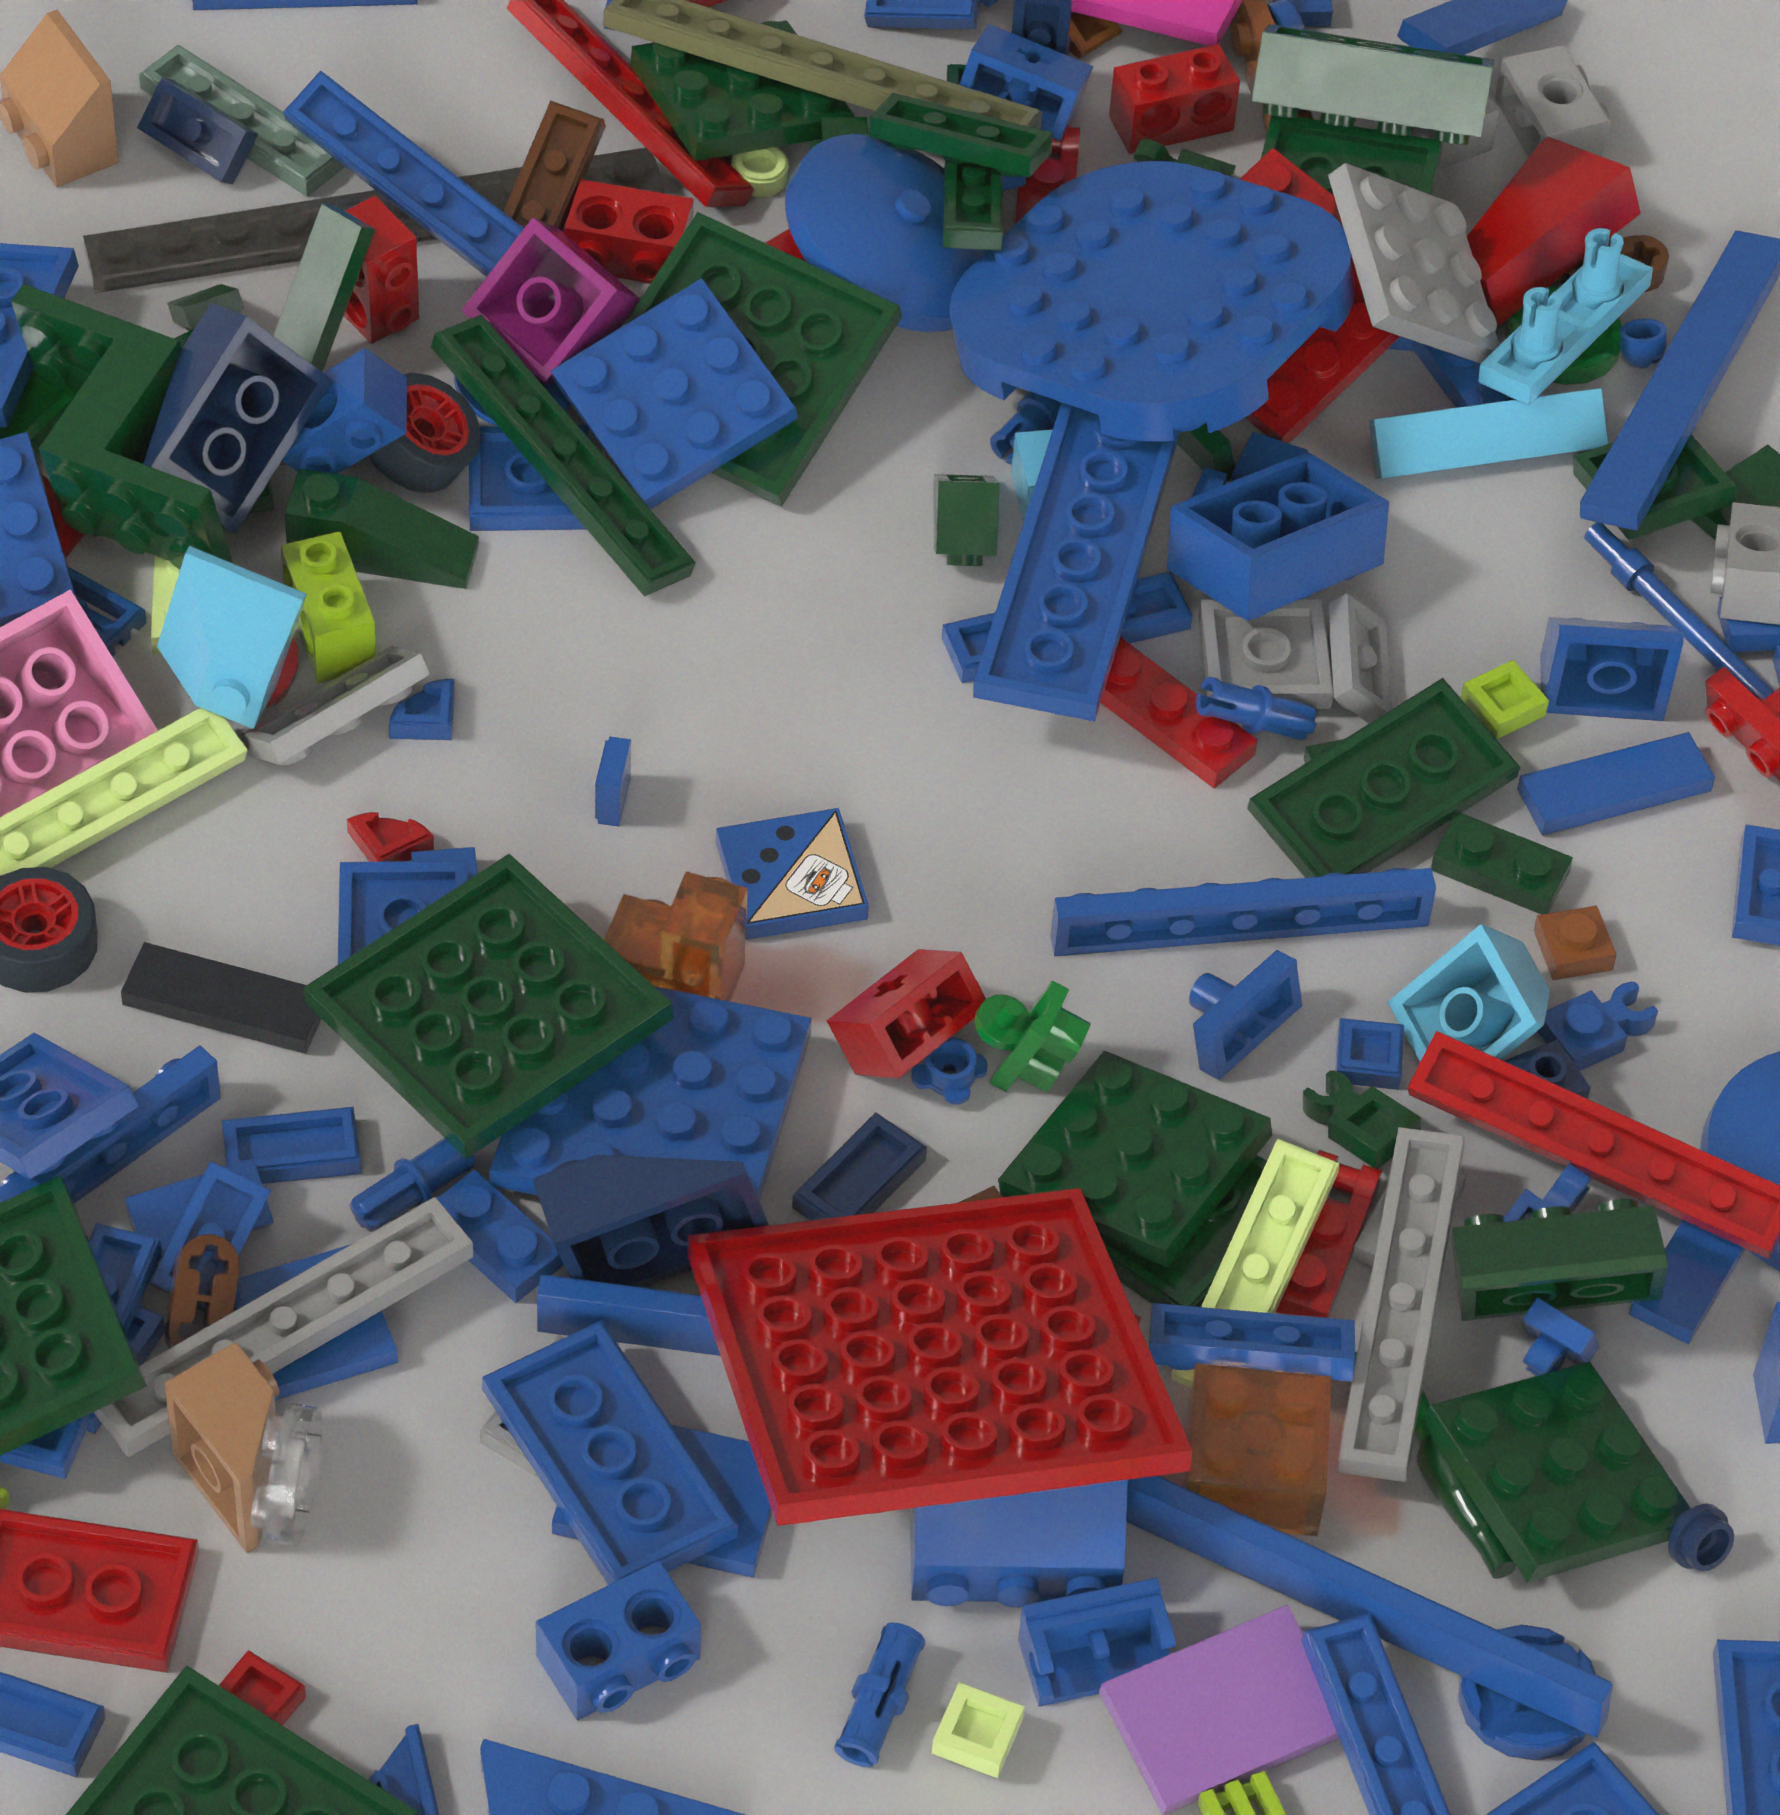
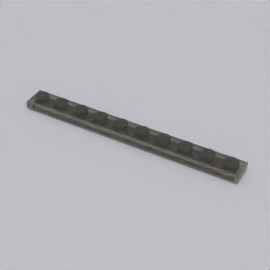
M646 147L594 155L584 177V180L664 193L665 191L655 156ZM522 167L461 176L459 178L503 212ZM376 190L83 236L85 255L95 294L301 261L321 204L335 205L346 211L376 196L416 236L417 242L435 240L437 238Z

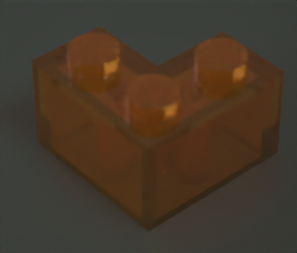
M686 871L671 906L660 900H645L623 894L604 941L655 987L730 1001L745 966L748 888L732 884L723 878L705 877Z

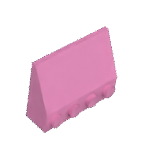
M71 589L0 627L1 817L158 731Z

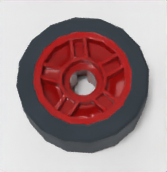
M407 373L404 374L407 377L406 434L370 454L369 458L374 466L392 482L411 491L432 493L447 488L478 454L481 432L477 416L467 400L451 385L431 375Z
M48 867L21 868L1 875L0 985L21 992H48L72 983L89 968L97 953L98 931L95 905L86 887L70 874ZM39 930V933H30V931Z

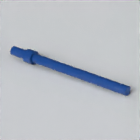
M1597 522L1586 531L1584 539L1612 566L1611 574L1628 591L1636 590L1674 628L1682 632L1683 637L1717 671L1722 667H1726L1756 698L1765 699L1774 692L1653 573L1654 565L1637 548L1628 549L1603 523Z

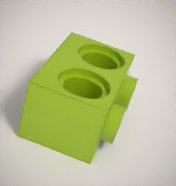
M341 532L281 545L283 584L307 594L296 627L317 683L336 679L375 656V621Z

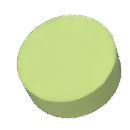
M778 147L734 154L732 157L731 165L754 189L751 197H770L781 192L787 185L789 161L786 154Z

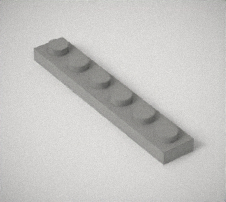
M1398 1127L1338 1455V1473L1407 1482L1464 1152V1135Z
M433 1197L140 1365L139 1367L147 1387L93 1413L126 1456L130 1457L170 1434L164 1382L234 1342H237L252 1363L258 1359L261 1360L273 1374L473 1258V1242L436 1197Z

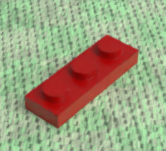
M1120 637L1101 704L1214 789L1255 756L1258 741L1255 737L1234 722L1212 716L1199 715L1196 709L1197 694Z

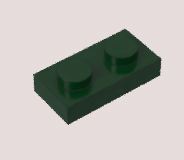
M1457 811L1433 855L1431 868L1433 872L1542 915L1548 914L1570 873L1573 857Z

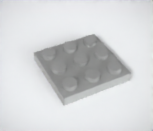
M1347 163L1330 173L1328 177L1372 327L1481 364L1499 346L1495 332L1497 322L1494 314L1487 306L1480 283L1482 277L1481 269L1472 256L1465 233L1467 227L1466 220L1457 204Z

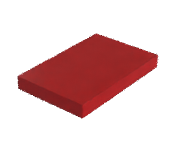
M0 1509V1647L168 1673L199 1555L198 1539Z

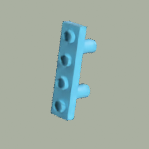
M1598 228L1588 232L1585 237L1586 248L1583 266L1556 292H1553L1549 298V289L1544 287L1531 288L1526 291L1523 297L1522 324L1480 364L1478 382L1529 405L1650 287L1653 268L1621 254L1623 238L1619 234L1615 233L1611 237L1610 247H1608L1611 230Z

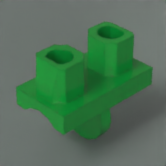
M1052 980L1029 1011L1016 998L1005 994L993 995L985 999L975 1014L974 1023L976 1031L989 1046L999 1050H1009V1054L993 1073L990 1084L1007 1092L1017 1077L1046 1093L1049 1091L1061 1073L1065 1061L1070 1063L1079 1052L1091 1026L1090 1022L1062 1008V1004L1069 991L1068 988Z

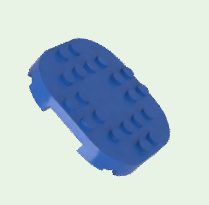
M1143 161L1101 168L1074 178L1050 192L1003 235L1002 251L987 250L962 275L952 293L949 312L961 368L965 375L983 391L1005 400L1017 388H1021L1099 415L1101 434L1132 441L1161 442L1173 441V431H1191L1205 423L1208 433L1220 430L1240 421L1260 408L1269 400L1267 379L1319 327L1336 332L1344 323L1354 303L1355 281L1352 255L1344 228L1334 216L1320 206L1265 186L1221 174L1217 171L1177 162Z

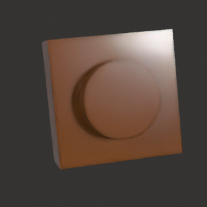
M1597 905L1537 915L1533 931L1552 980L1613 970L1617 954Z

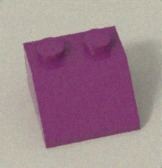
M533 217L461 311L470 319L482 314L527 368L543 383L550 385L554 382L551 373L552 369L621 328L640 301V298L559 228Z

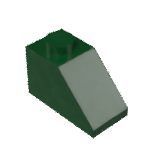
M934 474V551L936 554H947V565L983 566V556H997L999 482L994 476Z

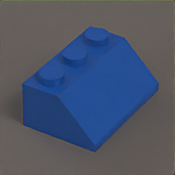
M1128 1480L912 1508L910 1527L911 1601H930L939 1606H956L965 1601L1000 1602L1009 1607H1022L1027 1604L1122 1585L1125 1571Z

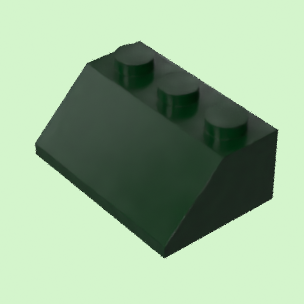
M1618 1199L1599 1204L1597 1206L1598 1212L1571 1214L1570 1208L1555 1206L1535 1210L1531 1213V1219L1504 1222V1216L1500 1214H1482L1465 1219L1464 1226L1452 1227V1249L1461 1320L1468 1321L1527 1314L1537 1297L1559 1311L1662 1299L1668 1264L1654 1205L1638 1207L1636 1200Z

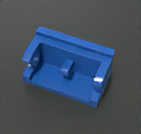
M1158 1578L1022 1606L1018 1642L1038 1706L1099 1694L1102 1683L1170 1655L1169 1648L1176 1647L1172 1625L1161 1595Z

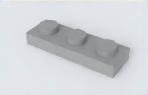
M390 646L258 724L254 729L251 728L241 734V737L250 757L280 766L294 764L306 758L312 752L311 745L326 736L340 735L359 726L363 721L362 715L378 705H391L409 696L413 691L411 686L429 676L430 673L420 652Z

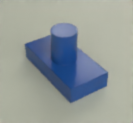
M1276 950L1236 986L1211 973H1205L1195 981L1190 991L1189 1002L1193 1008L1204 1013L1193 1023L1198 1063L1201 1071L1220 1080L1303 1006L1296 959Z

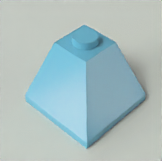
M189 546L182 562L157 648L195 706L254 729L277 687L307 594Z
M1480 924L1390 999L1388 1004L1398 1023L1404 1025V1034L1419 1061L1423 1058L1436 1031L1502 1060L1544 1026L1550 989L1522 941Z

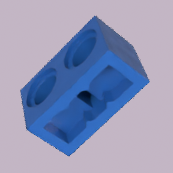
M659 1560L536 1621V1657L577 1721L596 1711L607 1713L619 1708L630 1699L634 1692L658 1680L668 1682L677 1679L685 1674L695 1661L700 1659L701 1623ZM646 1626H658L666 1631L657 1635L642 1633L639 1629ZM594 1656L603 1659L605 1662L595 1666H586L577 1661L584 1657Z

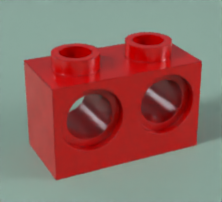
M1220 44L1114 67L1109 118L1129 154L1135 153L1141 139H1150L1163 146H1169L1234 131L1240 80Z
M580 179L564 227V233L616 278L651 284L692 221L694 199Z
M376 196L346 210L349 214L375 228L373 238L344 313V317L371 344L392 333L404 330L411 323L419 319L417 238Z

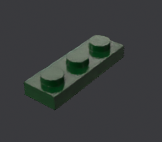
M892 93L870 116L869 137L887 141L897 149H918L942 155L945 160L952 163H974L994 168L999 174L1008 177L1025 176L1030 178L1051 154L1053 132L897 93Z

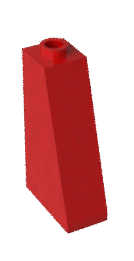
M1547 137L1540 142L1467 235L1472 256L1481 269L1482 277L1480 283L1487 306L1495 316L1497 327L1524 307L1523 297L1526 291L1536 287L1548 288L1584 259L1585 237L1588 232L1598 228L1611 230V238L1641 214L1630 167L1551 137Z

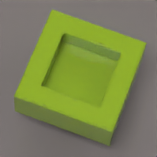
M1514 660L1464 682L1460 697L1496 739L1545 717L1549 704L1546 696Z

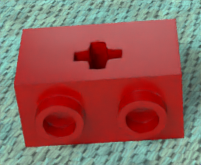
M917 949L826 1021L855 1075L899 1079L971 1022L986 997L962 952Z

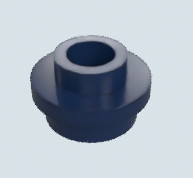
M1709 1503L1697 1505L1684 1511L1674 1521L1668 1542L1669 1555L1683 1568L1709 1571L1721 1564L1730 1553L1734 1543V1531L1728 1524L1726 1514L1718 1507Z

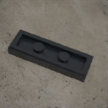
M147 942L143 943L121 990L122 1005L304 1054L307 1053L321 1021V1018L306 1004L303 987L306 986L305 984Z

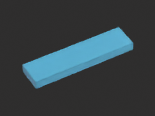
M1601 388L1538 396L1529 405L1518 400H1509L1369 420L1376 479L1589 450L1608 444Z

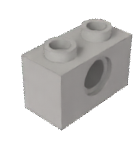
M1565 45L1502 58L1495 100L1528 158L1540 142L1547 137L1602 156L1605 138L1611 132L1609 112L1604 104L1597 102L1588 86V79L1582 66L1575 64Z
M1733 502L1730 525L1718 524L1710 593L1722 594L1720 618L1780 625V507Z

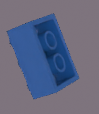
M1307 451L1171 506L1167 569L1246 621L1259 618L1270 611L1299 599L1307 598L1313 593L1344 580L1352 579L1363 572L1384 564L1389 501Z

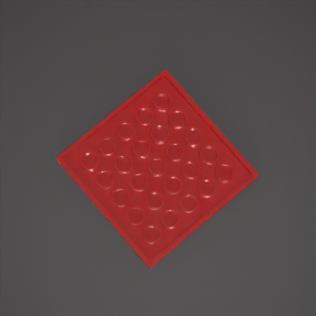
M1080 1188L688 1235V1259L777 1526L1189 1472L1191 1469L1192 1448Z

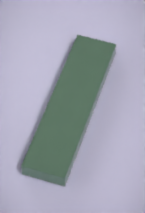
M179 44L139 74L140 89L153 96L162 77L173 79L257 132L258 136L247 158L306 197L345 168L339 161L287 122L283 111Z

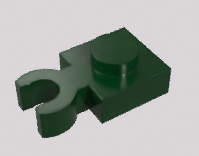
M1330 1070L1326 1073V1093L1329 1096L1319 1095L1310 1088L1303 1090L1304 1113L1316 1122L1328 1123V1138L1371 1167L1378 1169L1393 1158L1398 1127L1421 1130L1420 1116L1374 1086L1358 1095L1352 1091L1350 1080L1340 1072Z

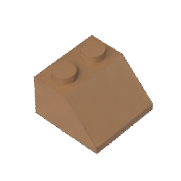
M58 10L51 11L44 16L0 74L3 99L0 100V119L8 133L16 132L21 138L31 165L36 170L43 168L57 188L118 164L111 80Z
M234 1342L164 1383L172 1454L245 1552L249 1553L259 1547L280 1464L277 1435L283 1429L275 1411L274 1398L279 1396L280 1393L274 1376L261 1360L258 1359L252 1363L237 1342Z

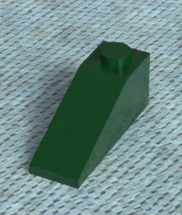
M298 468L285 510L287 544L340 531L356 572L467 589L479 547V536L359 477Z

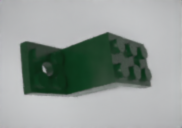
M23 284L11 300V304L36 376L52 387L63 388L65 386L78 391L39 447L64 522L82 534L90 535L94 532L115 540L125 549L135 554H144L146 552L168 560L179 570L189 546L233 563L211 489L143 464L178 354L182 349L180 341Z

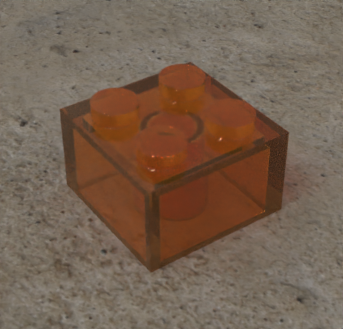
M1195 1363L1188 1402L1186 1436L1192 1448L1190 1471L1184 1472L1183 1487L1281 1532L1318 1536L1327 1490L1331 1376Z

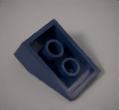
M211 302L178 354L143 464L211 489L222 527L236 534L333 380L246 315Z
M594 1155L581 1161L572 1160L556 1166L551 1172L533 1178L553 1244L570 1278L644 1288L692 1270L688 1259V1235L770 1226L743 1162Z

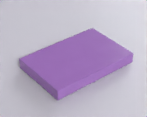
M1288 1604L1102 1683L1099 1694L1162 1815L1197 1801L1201 1792L1213 1789L1216 1793L1225 1789L1227 1783L1236 1780L1241 1782L1250 1778L1253 1774L1269 1770L1339 1739L1302 1645L1301 1639L1304 1634Z

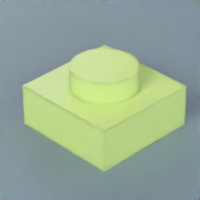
M958 1682L933 1739L932 1754L998 1778L1022 1724L1025 1706Z

